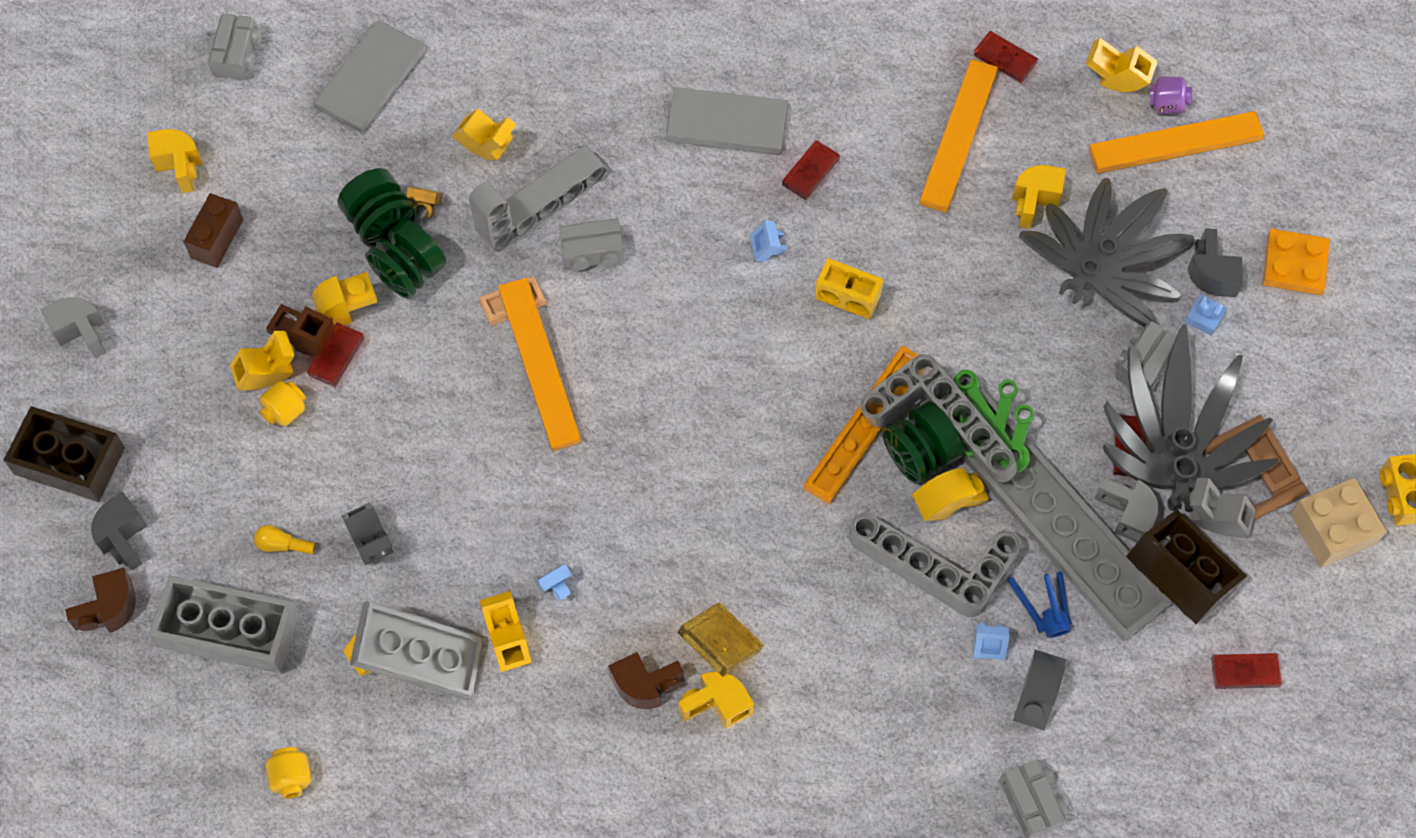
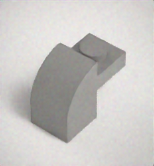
M68 297L40 309L60 346L83 336L95 358L106 353L101 344L106 339L99 328L105 323L90 302L82 298Z
M1104 477L1095 500L1123 512L1114 533L1137 543L1155 523L1158 515L1157 498L1151 488L1140 480H1137L1134 489H1130L1120 480Z
M1197 478L1195 488L1190 493V506L1193 509L1190 520L1205 530L1221 535L1249 537L1256 508L1246 495L1221 493L1210 478Z

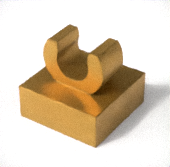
M408 187L407 197L410 200H415L412 204L416 208L417 213L418 207L424 205L427 209L426 217L432 218L435 212L434 205L442 204L443 192Z

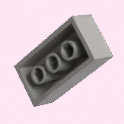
M169 575L149 632V637L158 648L281 674L299 612L294 602L290 600Z

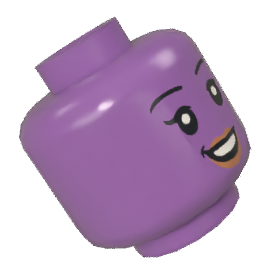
M1161 76L1157 78L1156 83H1151L1150 106H1154L1157 113L1181 114L1184 112L1186 104H1192V87H1187L1186 80L1183 77Z

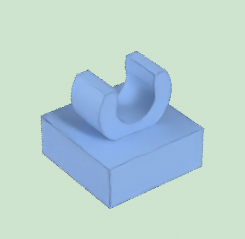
M765 220L750 234L755 261L765 262L772 255H781L787 249L786 245H780L779 243L784 233L776 229L774 221Z
M1200 294L1189 312L1185 323L1212 336L1227 307Z
M566 564L559 566L534 581L540 592L551 588L558 601L571 594L563 581L572 575Z
M980 622L979 625H976L973 658L1006 660L1009 627H1003L1000 623H997V626H987L985 622Z

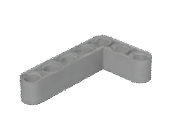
M583 147L507 200L499 194L490 182H484L478 185L469 196L475 230L494 251H500L598 183L605 176L607 168L588 147Z
M920 354L914 357L865 394L860 402V409L866 421L871 426L882 427L923 396H926L929 401L935 403L944 411L956 428L962 442L994 480L1007 482L1016 475L1017 464L1011 450L931 355ZM925 367L933 369L932 373L926 377L918 375L919 371ZM899 386L908 387L907 392L903 395L897 396L893 394ZM942 390H950L952 392L949 398L944 400L938 399L937 395ZM883 405L880 413H869L872 406ZM961 413H969L971 415L970 419L964 423L955 421L956 417ZM980 436H988L990 438L989 442L984 446L974 444L975 440ZM1000 459H1006L1010 462L1007 468L1003 470H997L993 466Z
M861 513L856 515L851 522L849 541L854 548L967 617L978 616L984 610L1014 564L1021 547V540L1016 533L1010 530L998 532L970 574L871 514ZM859 528H867L871 531L872 534L868 536H862L858 534L856 530ZM892 544L898 548V551L890 553L883 546ZM1005 544L1011 548L1012 552L1003 553L997 546ZM920 561L925 565V568L915 569L911 566L910 562ZM990 569L995 573L996 577L987 578L981 573V570ZM946 577L951 580L952 585L942 586L938 583L937 579ZM974 594L979 598L980 602L970 603L964 596Z

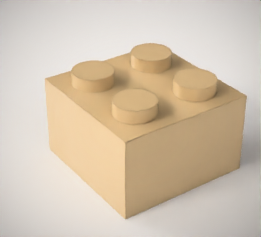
M1356 478L1299 500L1290 513L1321 568L1375 546L1387 532Z

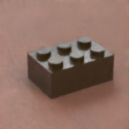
M30 406L3 461L14 475L100 502L125 450V446L114 432Z
M1178 509L1147 531L1126 555V558L1195 624H1198L1223 603L1247 577L1235 563Z

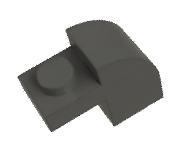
M1205 228L1201 239L1196 240L1195 254H1193L1188 266L1190 279L1196 287L1207 294L1226 297L1237 296L1243 284L1242 257L1218 255L1217 229Z
M122 491L103 504L96 512L91 525L92 537L102 553L105 555L110 551L119 565L126 562L129 568L134 570L142 564L126 540L147 525Z
M370 502L341 515L365 566L394 552L388 535L384 531Z
M1036 649L1034 650L1013 721L1045 731L1061 685L1066 659Z

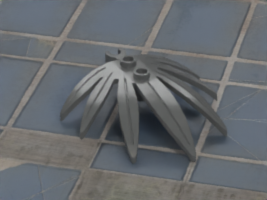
M1104 178L1092 195L1084 222L1083 241H1078L1075 227L1068 215L1053 204H1048L1045 211L1049 225L1060 243L1052 237L1037 231H1021L1018 237L1041 256L1074 275L1073 279H1067L1062 283L1059 290L1060 295H1063L1068 289L1074 290L1076 294L1072 299V303L1076 304L1081 300L1084 290L1093 289L1122 313L1146 327L1149 321L1156 324L1157 322L1147 306L1130 292L1178 302L1181 295L1173 286L1157 277L1143 273L1123 272L1122 269L1163 259L1193 245L1195 241L1192 235L1167 234L1145 240L1129 250L1123 251L1154 219L1167 195L1168 190L1165 188L1152 191L1132 202L1113 220L1104 234L1100 235L1111 202V182L1109 178Z
M1185 324L1181 326L1175 338L1163 382L1161 401L1163 436L1160 432L1154 405L1135 346L1131 344L1128 348L1127 367L1131 400L1139 426L1153 452L1148 449L1109 402H1106L1103 406L1107 419L1118 439L1132 455L1107 442L1103 445V450L1122 472L1134 480H1140L1146 485L1154 487L1172 488V494L1167 501L1169 510H1174L1177 506V499H1180L1185 504V511L1189 512L1192 509L1190 506L1189 490L1195 488L1197 478H1210L1218 490L1230 488L1268 471L1278 463V459L1245 462L1216 471V469L1231 462L1248 449L1271 424L1272 418L1262 420L1239 432L1216 448L1208 457L1202 456L1225 415L1237 382L1243 356H1236L1215 384L1200 412L1193 432L1190 429L1192 412L1191 363L1188 331Z

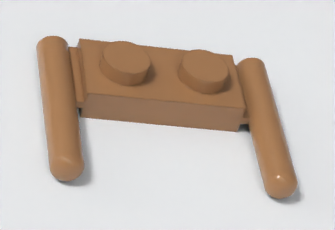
M1260 414L1213 438L1204 453L1207 455L1211 454L1231 437L1264 420L1263 416ZM1268 426L1261 436L1245 450L1250 461L1278 459V463L1274 467L1259 475L1273 497L1254 506L1256 511L1253 521L1308 493L1306 486L1301 482L1300 476Z

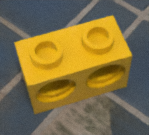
M827 258L816 281L814 299L870 320L881 297L884 279Z
M1416 454L1391 456L1379 472L1380 483L1383 487H1386L1388 495V513L1393 516L1395 526L1416 524V508L1409 506L1406 501L1410 500L1416 504ZM1399 471L1407 474L1409 479L1403 478Z

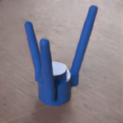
M1058 571L1056 574L1060 606L1057 603L1050 575H1044L1051 608L1042 612V619L1013 577H1009V584L1035 622L1038 633L1045 632L1047 638H1055L1071 631L1070 625L1072 622L1068 614L1065 584L1061 571Z

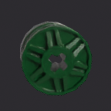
M384 168L371 169L356 176L345 185L337 199L339 209L346 219L353 224L355 232L360 235V239L368 247H376V242L381 239L389 241L388 231L401 219L406 218L415 222L417 217L414 205L409 202L407 195L401 192L400 186L392 174Z
M403 218L388 231L389 241L381 239L376 242V248H370L365 253V258L372 270L386 286L399 296L410 299L416 293V289L424 286L422 276L432 278L446 265V258L428 233L413 221Z
M931 401L925 402L909 412V421L905 418H900L895 421V425H888L882 430L883 442L893 462L901 473L915 484L924 481L926 476L935 474L937 465L946 467L962 457L964 452L962 441L953 423L944 411Z

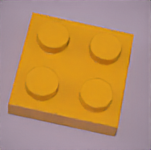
M1270 228L1267 236L1262 285L1322 296L1325 291L1330 238Z

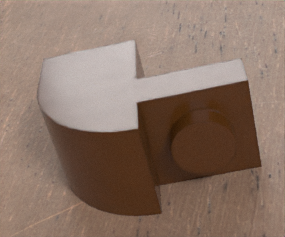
M281 304L267 325L266 330L270 335L274 331H286L289 342L294 346L295 351L309 356H317L333 332L334 324L333 319L306 306L302 313Z
M124 567L92 576L97 600L65 609L67 620L76 631H90L102 623L112 633L122 628L130 620L135 610L136 597L132 579Z
M638 652L608 665L609 676L620 697L629 705L639 709H653L661 706L658 693H670L681 686L680 683L684 681V671L678 660L648 674Z

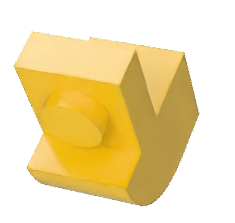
M1099 38L1093 41L1085 65L1102 76L1099 82L1102 86L1119 92H1133L1150 84L1158 61L1138 46L1120 53L1110 44Z
M477 108L466 114L452 137L470 152L487 160L496 161L499 160L512 141L513 135L511 132L516 124L508 117L495 123Z
M176 129L147 132L149 157L156 172L175 169V178L181 192L194 191L193 180L197 179L195 166L203 164L193 139L188 134Z
M1036 165L1026 169L1019 175L1011 199L1017 201L1015 215L1020 216L1019 227L1031 228L1036 204L1042 206L1053 204L1058 207L1063 191L1065 168Z
M368 272L338 281L337 276H333L320 283L312 293V300L316 311L333 319L334 329L352 323L350 311L378 302Z
M274 331L263 348H241L229 365L237 390L264 389L278 381H284L294 373L290 363L294 358V348L289 342L286 331Z
M965 467L953 469L936 476L912 494L924 521L945 520L961 507L981 506L989 500L984 484L977 473H967Z
M511 591L479 600L500 671L504 672L532 663Z
M718 671L702 674L701 686L703 689L693 688L681 696L682 700L678 701V711L684 722L713 707L725 729L754 714L755 706L747 690L737 678L728 673Z

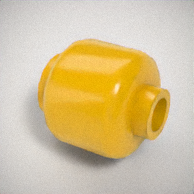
M278 381L261 395L259 401L263 409L259 413L270 425L276 422L278 425L286 427L304 412L306 397L293 382L285 383Z
M297 747L277 749L272 752V757L265 763L269 789L273 793L282 794L284 799H291L302 795V790L308 787L312 781L308 757L304 752L298 751Z

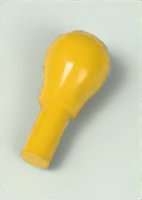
M272 525L259 527L253 536L254 545L262 552H288L293 550L313 555L315 550V542L292 538V535Z

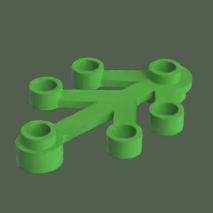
M971 370L959 371L954 377L955 384L965 396H968L974 407L1011 452L1020 454L1016 460V473L1023 471L1030 462V454L1024 443L1029 424L1034 420L1033 409L1026 404L1016 408L1014 414L1017 425L1011 441L1005 429L1012 401L1018 394L1016 383L1013 380L1006 379L999 384L1000 400L996 415H994L978 390L979 380L977 375ZM970 377L971 382L968 385L960 384L961 379ZM1005 386H1012L1014 390L1010 394L1003 393V388ZM1021 411H1029L1030 416L1027 419L1019 418ZM959 414L956 417L960 419V423H964L969 420L963 418L961 414ZM977 439L975 440L974 444H976L977 446H984L979 444ZM962 442L963 454L969 458L975 457L971 452L965 450L966 445ZM1006 459L998 460L1003 469L1007 468L1010 463Z

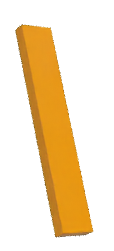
M973 59L970 60L919 205L945 213L948 212L998 70L997 66Z
M1256 111L1093 143L1089 145L1088 150L1096 173L1099 174L1261 141L1265 134Z
M527 277L498 285L499 293L552 452L581 443V437Z
M902 345L871 390L911 359L918 356V354ZM924 368L919 371L918 375L922 373ZM899 386L893 394L897 396L903 395L907 392L908 387ZM883 405L872 406L869 413H880ZM859 406L809 476L803 489L830 505L884 426H871L866 421Z

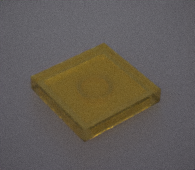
M719 602L681 625L677 632L722 677L760 653L764 647Z

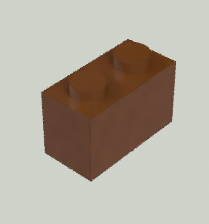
M209 193L183 241L191 259L218 268L244 220L237 202Z

